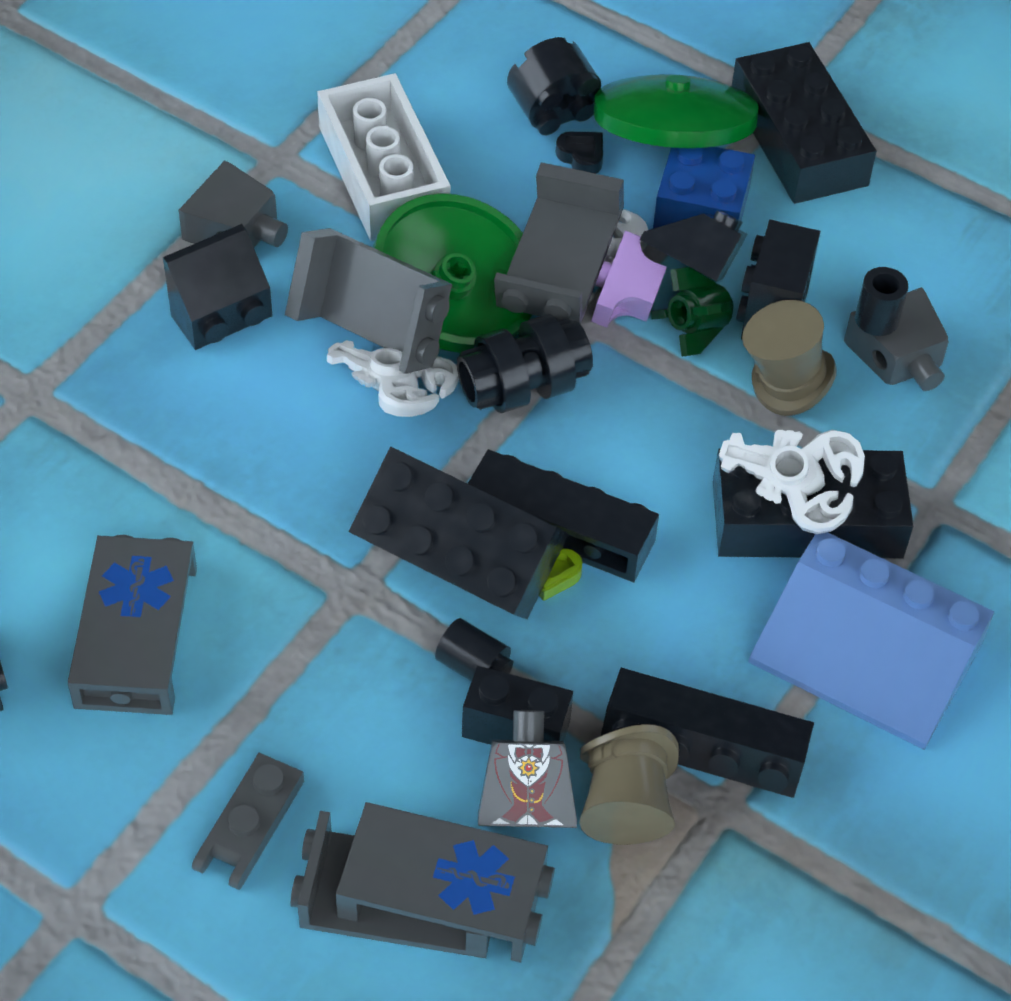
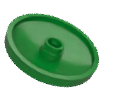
M660 74L625 78L603 86L595 95L594 118L608 132L631 141L672 148H706L731 144L751 135L757 127L759 108L757 102L749 94L733 86L694 76Z
M431 194L404 203L392 212L382 225L373 248L452 284L448 300L449 311L443 321L438 342L439 349L461 353L462 351L474 348V341L477 336L502 328L507 329L513 337H516L519 334L520 324L530 320L532 314L514 313L505 308L496 307L494 278L496 273L507 275L523 234L515 223L497 209L479 200L462 195Z

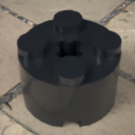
M562 37L544 40L524 53L527 60L519 68L514 64L510 69L507 77L508 88L530 123L538 129L541 135L547 136L554 133L561 124L575 119L582 122L594 115L595 95L601 89V81L574 41L571 44Z

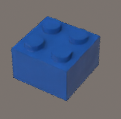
M671 147L656 198L653 229L700 214H712L714 216L717 210H721L742 221L751 184L755 154L720 147Z

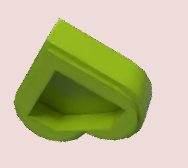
M570 549L561 550L539 595L543 601L570 588L580 580L582 575V559L580 555Z

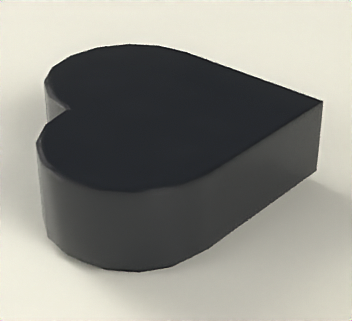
M571 131L561 134L556 141L555 153L557 158L564 163L571 164L572 169L597 174L603 164V132Z

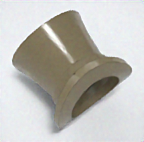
M782 300L762 308L747 322L742 336L744 347L755 361L752 370V385L756 397L769 411L784 416L801 414L814 407L830 390L837 373V366L833 356L822 350L823 318L816 308L803 301Z
M634 725L607 733L580 748V759L588 764L592 773L588 796L579 822L581 830L587 836L603 843L631 845L662 838L674 829L675 821L669 803L666 779L677 768L679 745L675 736L669 730L657 725Z

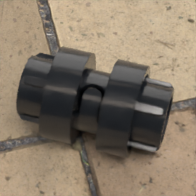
M551 314L522 322L519 327L518 338H514L505 328L477 336L474 341V348L462 351L457 358L459 381L469 404L480 410L493 406L501 414L527 406L530 403L531 390L536 389L544 399L573 391L576 386V379L589 375L593 367L591 346L581 324L569 318L557 321Z

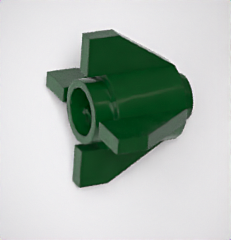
M691 267L670 269L673 291L680 292L670 299L668 308L651 311V318H669L671 325L675 329L687 333L679 335L682 357L701 354L719 332L729 324L733 314V300L723 286L715 283Z

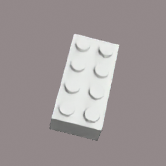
M396 73L317 91L319 128L370 241L376 239L386 219L404 203L425 195L450 194L451 185Z

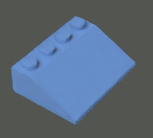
M828 532L815 534L798 561L748 662L925 750L984 641L994 611Z

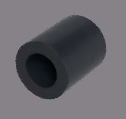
M877 267L866 273L855 313L856 324L864 332L874 336H885L897 329L908 291V281L901 272L889 267Z
M462 618L456 619L447 628L435 652V659L470 681L473 679L477 665L510 674L514 663L510 659L511 648Z

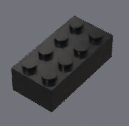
M810 42L736 58L732 86L746 92L757 102L759 108L757 127L753 134L793 204L869 186L877 150Z
M391 446L348 531L513 615L528 619L569 533Z
M718 449L712 481L718 557L801 558L815 534L803 531L793 520L787 495L781 493L782 500L779 504H775L773 500L769 501L764 496H760L756 493V489L762 480L746 472L745 468L741 466L736 467L730 473L722 470V462L719 458L720 449ZM863 450L865 456L864 470L857 487L850 486L851 473L847 465L841 466L845 476L841 483L833 477L823 458H821L818 463L824 474L825 486L820 491L807 496V501L827 491H839L838 499L832 501L829 505L830 508H835L843 502L847 493L853 495V507L847 519L835 530L828 533L878 557L904 559L914 525L903 451Z

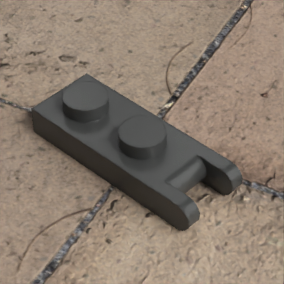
M258 753L196 854L192 863V869L204 873L213 858L219 859L235 867L228 885L240 890L303 785L304 772Z

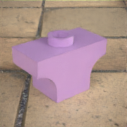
M625 231L613 263L604 261L596 282V286L601 287L602 291L591 322L606 328L611 321L620 316H632L647 322L667 267L651 261L644 255L640 245L641 240H639L641 236Z

